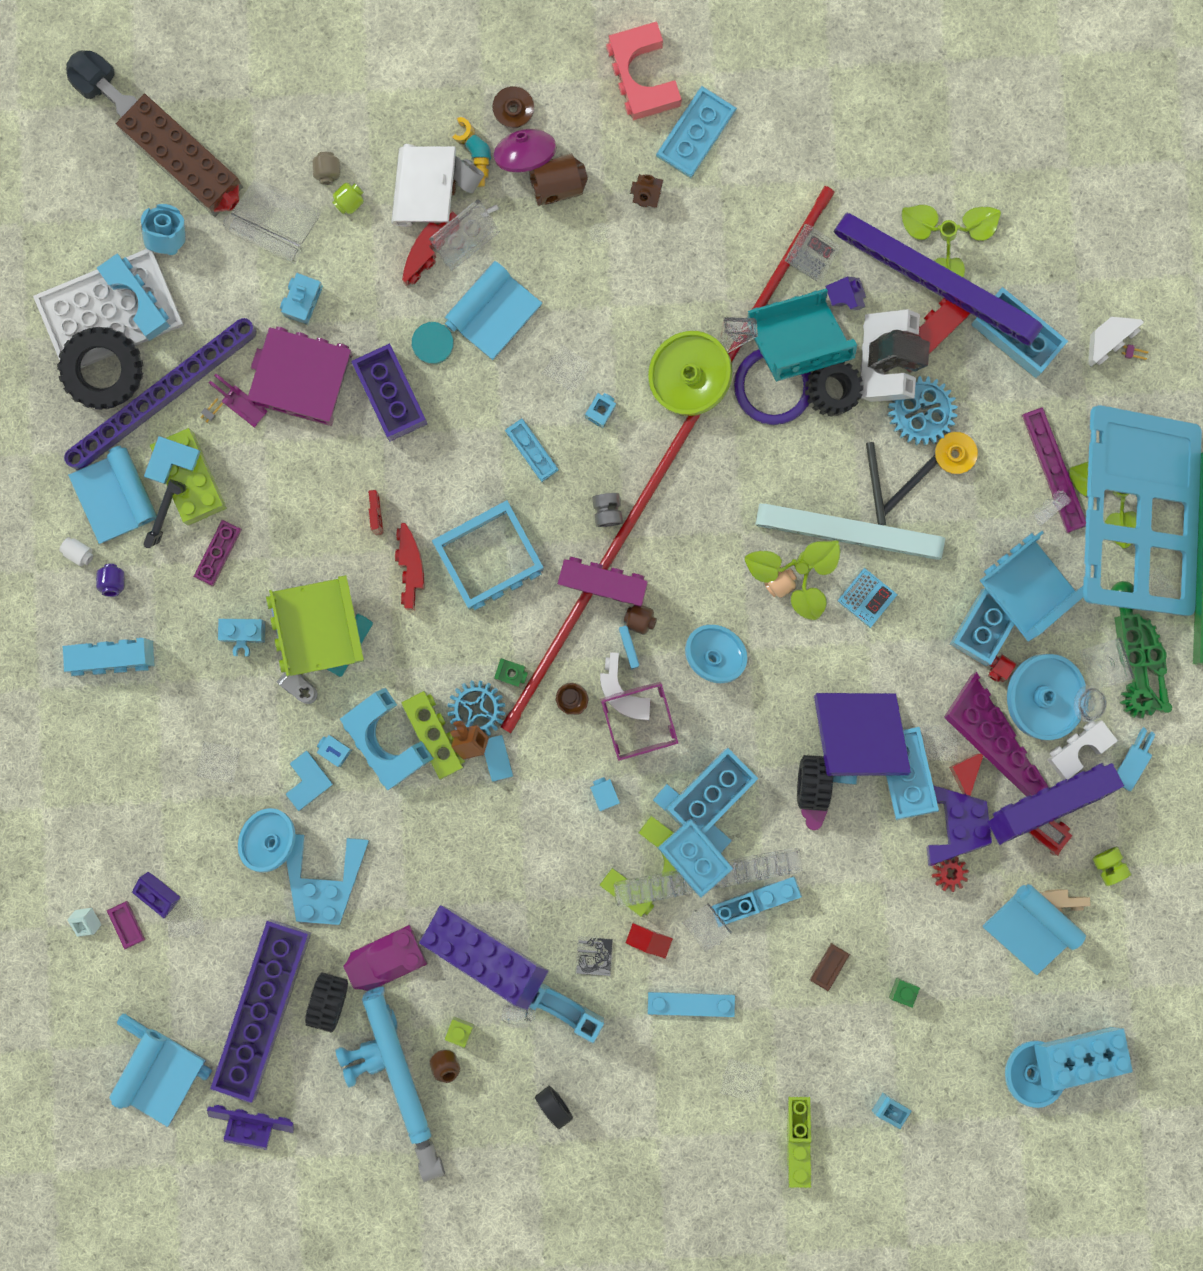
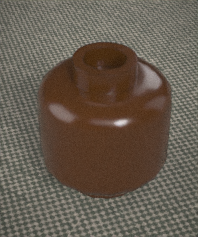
M637 605L629 606L624 617V623H626L628 629L645 635L649 629L653 630L657 622L653 609L643 605L642 607Z
M440 1050L431 1057L430 1068L437 1081L450 1083L456 1079L460 1073V1064L453 1051Z

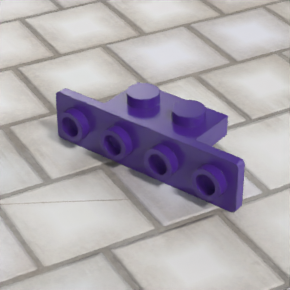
M221 1105L208 1106L207 1108L208 1117L228 1121L223 1139L226 1143L267 1150L272 1129L290 1133L294 1132V1123L285 1117L273 1119L269 1118L267 1114L257 1113V1115H252L242 1109L231 1111Z

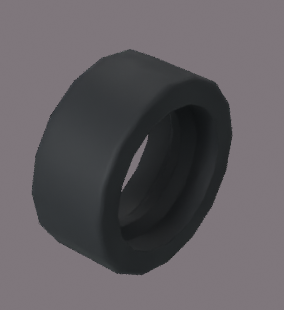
M547 1086L535 1096L539 1107L557 1129L560 1130L573 1120L569 1108L551 1086Z

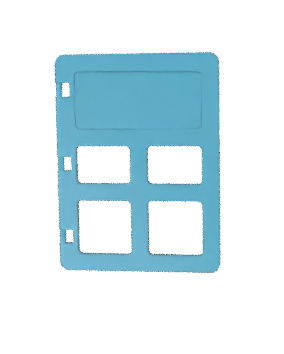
M1102 405L1094 406L1090 413L1091 440L1089 443L1084 600L1091 604L1191 616L1195 612L1201 428L1194 423ZM1096 431H1100L1099 443H1096ZM1105 490L1136 495V528L1104 523ZM1094 498H1097L1096 510H1093ZM1153 498L1183 503L1184 527L1182 536L1152 530ZM1103 540L1128 543L1135 546L1133 593L1101 588ZM1151 547L1180 551L1182 553L1180 599L1151 596L1149 594ZM1091 565L1094 566V578H1091Z

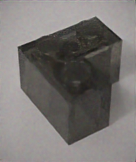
M892 330L890 333L870 343L868 367L887 372L899 366L916 372L928 366L930 342L921 339L920 336L905 334L902 330Z

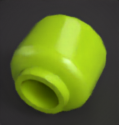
M344 183L333 193L334 201L332 203L342 214H352L364 203V199L361 196L364 192L356 183L353 185Z

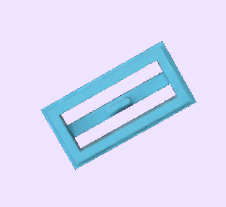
M619 627L631 670L639 667V662L628 627Z

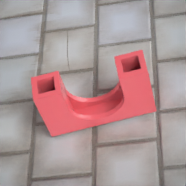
M657 21L609 35V43L606 44L609 57L613 56L615 62L612 63L615 76L619 75L621 81L618 83L621 96L625 95L627 100L624 103L627 115L631 114L633 121L681 107V96L676 80L653 87H645L636 83L629 74L628 68L633 59L641 54L662 48L663 39Z

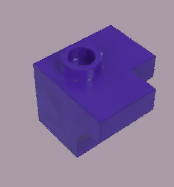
M847 276L825 286L828 290L827 293L832 306L841 307L848 305L851 310H860L866 307L863 300L866 298L860 278Z

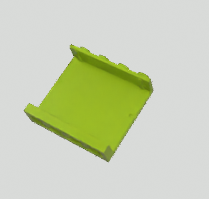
M347 575L339 576L338 579L278 591L269 590L270 596H266L268 609L273 608L274 617H271L270 620L272 630H277L278 638L274 640L277 652L281 651L283 659L279 660L281 673L285 672L286 676L289 677L364 662Z

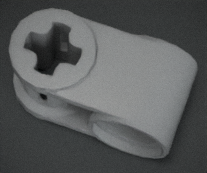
M455 156L453 179L463 190L474 193L484 177V173L471 160H461L458 156Z
M284 672L276 681L284 690L305 704H311L317 699V690L301 674L287 677ZM304 689L309 690V698L304 697V693H302Z

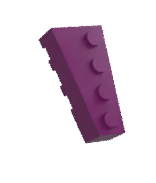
M571 556L569 560L564 559L558 585L642 607L648 586V581L644 580L645 576L632 573V576H627L623 574L624 570L611 567V571L602 569L603 565L590 562V566L582 564V559Z

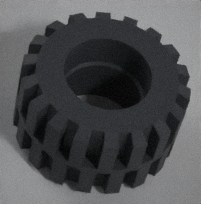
M845 362L814 370L813 373L809 374L808 379L810 380L805 384V387H808L805 395L810 396V399L807 401L809 404H814L812 408L815 411L820 410L819 414H827L830 417L838 416L851 410L859 403L858 400L863 395L860 391H863L864 385H860V382L863 381L862 377L858 378L857 374L859 371L857 369L853 370L852 364L848 363L845 365ZM828 377L835 378L840 382L843 389L840 400L832 398L827 393L825 384Z
M803 755L799 765L797 781L798 806L800 809L827 811L831 803L833 776H827L824 756Z
M323 972L317 977L306 1012V1026L330 1033L335 1030L347 994V979Z

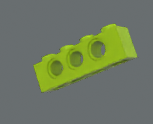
M423 691L401 702L420 742L422 741L433 757V760L430 762L439 780L463 769L462 764L465 763V760L451 747L454 738L450 732L446 733L443 727L446 722L441 713H436L433 707L436 705V702L431 693L427 695ZM424 709L429 710L431 714L430 719L427 721H421L419 718L420 712ZM437 728L440 731V737L432 741L429 738V732L431 729ZM443 747L448 748L450 751V756L446 760L440 759L438 755L439 750Z

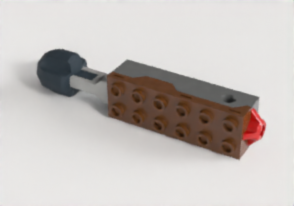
M79 50L70 56L66 64V74L70 84L87 99H93L97 95L103 94L116 105L117 114L121 118L115 124L122 134L213 217L221 211H232L238 205L239 191L243 188L238 177L144 93L137 100L134 96L122 95L110 83L115 76L114 67L96 52Z

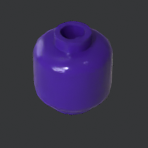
M105 564L104 567L96 572L97 590L106 597L118 596L125 588L124 571L118 568L116 564Z

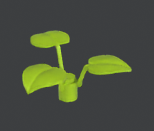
M916 205L902 208V222L911 237L925 240L929 238L931 230L934 232L940 231L941 238L947 241L946 258H937L934 261L961 277H964L965 274L963 261L957 257L950 259L951 241L957 237V231H969L970 237L977 241L987 240L994 235L1001 216V211L996 208L976 207L967 211L963 216L962 222L967 228L960 227L959 224L957 225L952 220H946L935 228L939 218L937 211L929 205Z
M1088 462L1070 467L1069 474L1075 489L1087 497ZM1113 491V494L1121 499L1120 513L1110 514L1105 520V524L1136 528L1137 513L1134 511L1124 513L1125 498L1129 494ZM1115 542L1123 549H1126L1130 545H1132L1128 543Z
M838 540L813 542L799 554L797 560L793 559L783 567H780L782 563L781 557L771 551L751 552L745 556L744 560L752 576L764 583L775 581L779 575L778 571L783 572L794 565L796 571L799 574H803L804 578L802 590H795L791 595V605L800 616L810 620H817L824 612L827 600L824 593L819 589H806L807 578L813 568L820 575L831 574L836 569L840 559V545Z

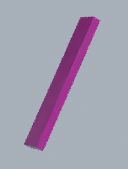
M1043 407L1023 414L1022 418L1066 533L1086 527V518Z

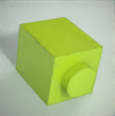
M453 1017L444 1040L465 1048L474 1024Z

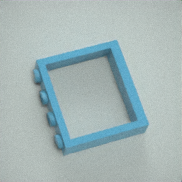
M507 500L432 540L469 610L473 608L475 611L486 605L484 602L490 598L493 601L504 596L503 592L511 588L513 591L523 585L522 581L528 578L534 580L542 575L541 571L544 570ZM507 513L534 566L470 599L443 547Z

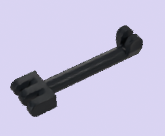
M169 480L152 531L147 533L144 540L145 548H151L160 543L164 533L161 529L173 495L185 492L187 489L185 484Z

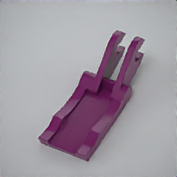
M215 374L214 376L230 389L228 394H226L216 384L209 381L213 388L225 396L221 402L255 428L268 411L262 407L251 405L247 400V394L235 385L232 387L218 374Z

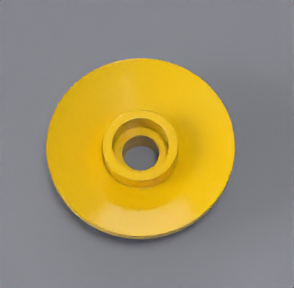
M951 432L944 435V438L938 441L935 448V457L938 465L944 471L951 474L967 472L974 466L978 456L975 442L970 436L962 432ZM952 451L958 452L957 458L952 457Z

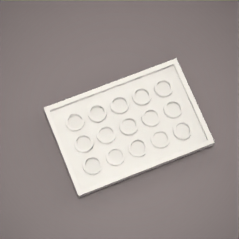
M145 249L126 257L133 266L130 269L134 276L138 274L144 281L145 285L142 287L146 293L151 291L157 302L154 303L158 309L163 308L169 316L167 322L170 327L158 336L184 326L154 252ZM98 270L33 296L58 358L67 340H70L77 332L93 327H109L120 331L127 338H130L135 346L148 341L133 320L138 311L137 295L128 289L113 290ZM94 348L84 355L81 361V368L115 354L105 348Z

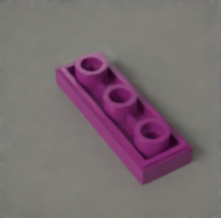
M221 520L193 577L214 587L242 529ZM220 549V555L215 556V550Z

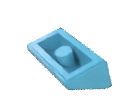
M499 735L489 738L484 754L492 782L512 777L513 773L503 736Z

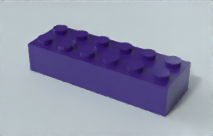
M1100 763L1092 767L1091 770L1080 772L1071 779H1065L1056 783L1051 788H1044L1033 796H1026L1015 804L1011 803L1002 807L1001 810L993 813L994 818L989 820L988 824L998 844L1001 845L1101 800L1123 788L1124 784L1113 763L1106 766Z
M442 905L439 906L419 944L514 1006L528 1010L549 972L543 966L472 921Z

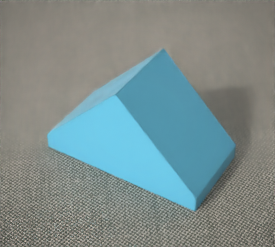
M883 1092L873 1107L872 1112L880 1119L901 1129L911 1110Z

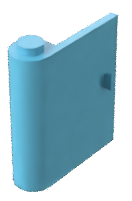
M494 261L444 317L446 320L445 325L453 332L457 330L490 359L494 360L539 309L542 302L515 281L502 265Z
M121 446L111 448L106 459L68 475L99 544L148 524L157 517L127 448H122Z
M1031 884L1022 885L1016 894L983 925L986 931L1036 975L1066 947L1075 950L1084 943L1086 934Z
M147 1029L109 1097L112 1101L111 1104L119 1109L132 1105L168 1127L205 1060L160 1032Z

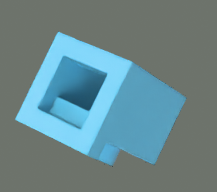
M598 393L585 413V418L603 429L616 408L615 399L606 393L603 395ZM604 407L606 409L605 413L600 414L598 408Z

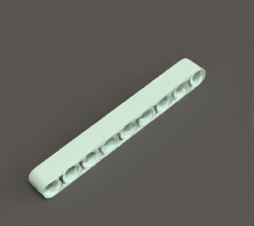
M759 504L755 524L763 528L833 541L838 540L839 542L942 560L945 538L937 535L770 504Z

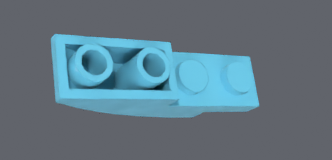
M793 876L713 905L712 908L720 927L769 908L801 898L802 895L796 878Z

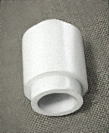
M66 538L60 546L59 551L63 553V556L80 567L88 565L93 559L92 548L75 538Z

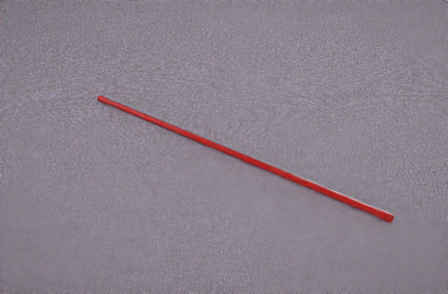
M823 187L813 208L752 309L766 306L792 263L790 262L793 258L791 257L792 253L796 256V245L797 247H802L809 235L808 232L812 230L822 211L833 197L835 191L830 187ZM747 318L727 350L731 362H733L750 333L747 326ZM701 414L687 416L599 563L603 565L602 569L608 570ZM581 593L514 707L509 711L500 726L502 729L509 733H512L521 718V714L593 596L592 593Z

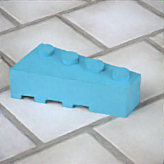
M137 638V642L136 640L126 639L119 640L115 644L114 642L106 641L99 642L97 645L87 643L63 646L64 672L71 673V676H84V672L92 671L93 675L106 674V670L113 669L114 673H125L127 668H135V671H148V667L155 666L153 641L146 638Z

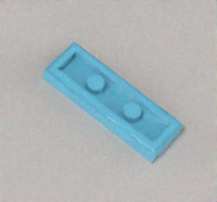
M522 418L505 430L541 483L559 471Z

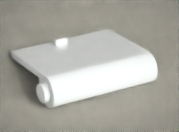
M404 144L403 147L399 148L391 221L393 225L410 227L413 222H449L456 155L455 146L416 147L412 144Z

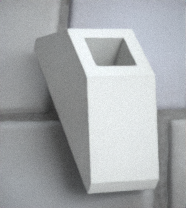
M1110 317L1090 335L1088 364L1091 367L1095 363L1101 365L1109 358L1107 353L1112 349L1114 352L1119 350L1125 344L1123 340L1129 336L1132 339L1141 331L1138 327L1144 322L1141 319Z

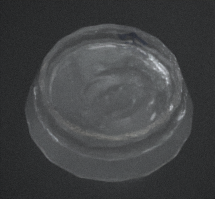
M1093 685L1082 687L1074 699L1075 714L1083 722H1091L1101 718L1107 708L1105 694Z

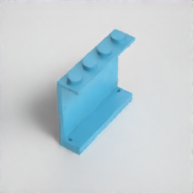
M1043 531L1037 535L1031 533L1022 540L1024 545L1019 543L1010 550L1012 553L1010 556L1007 553L997 560L999 565L997 567L995 564L991 565L984 571L986 575L979 580L1028 642L1040 635L1083 598V586L1075 591L1036 541L1044 534Z

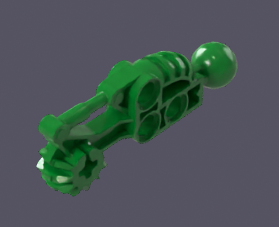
M1120 581L1113 585L1111 590L1133 593L1134 585L1128 581ZM1119 607L1120 616L1114 617L1120 661L1123 666L1130 668L1132 682L1126 685L1127 692L1121 693L1125 700L1120 701V704H1126L1123 711H1130V717L1138 716L1139 719L1144 718L1145 714L1152 716L1155 711L1169 713L1173 707L1169 703L1164 677L1167 673V653L1163 648L1162 642H1159L1161 637L1155 630L1157 627L1151 624L1149 618L1144 619L1140 614H1133V609ZM1128 631L1133 634L1132 642H1129L1126 638ZM1152 650L1157 653L1155 661L1150 656ZM1130 653H1134L1136 655L1135 663H1132L1130 661ZM1147 669L1158 676L1160 699L1149 686ZM1137 698H1152V700H1145L1140 703L1136 702Z

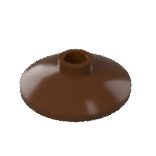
M506 87L500 90L493 100V114L496 120L503 126L509 128L521 127L529 122L533 116V98L521 87ZM513 106L518 109L514 113L510 111V108Z

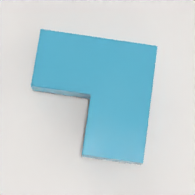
M159 436L144 477L166 485L173 465L194 471L201 451Z
M307 750L290 763L302 781L287 792L286 795L297 810L300 811L330 788L333 783Z

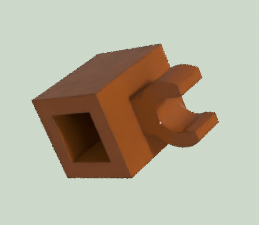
M461 720L453 722L457 729L450 732L454 738L451 747L463 760L484 755L489 737L479 726L466 727Z

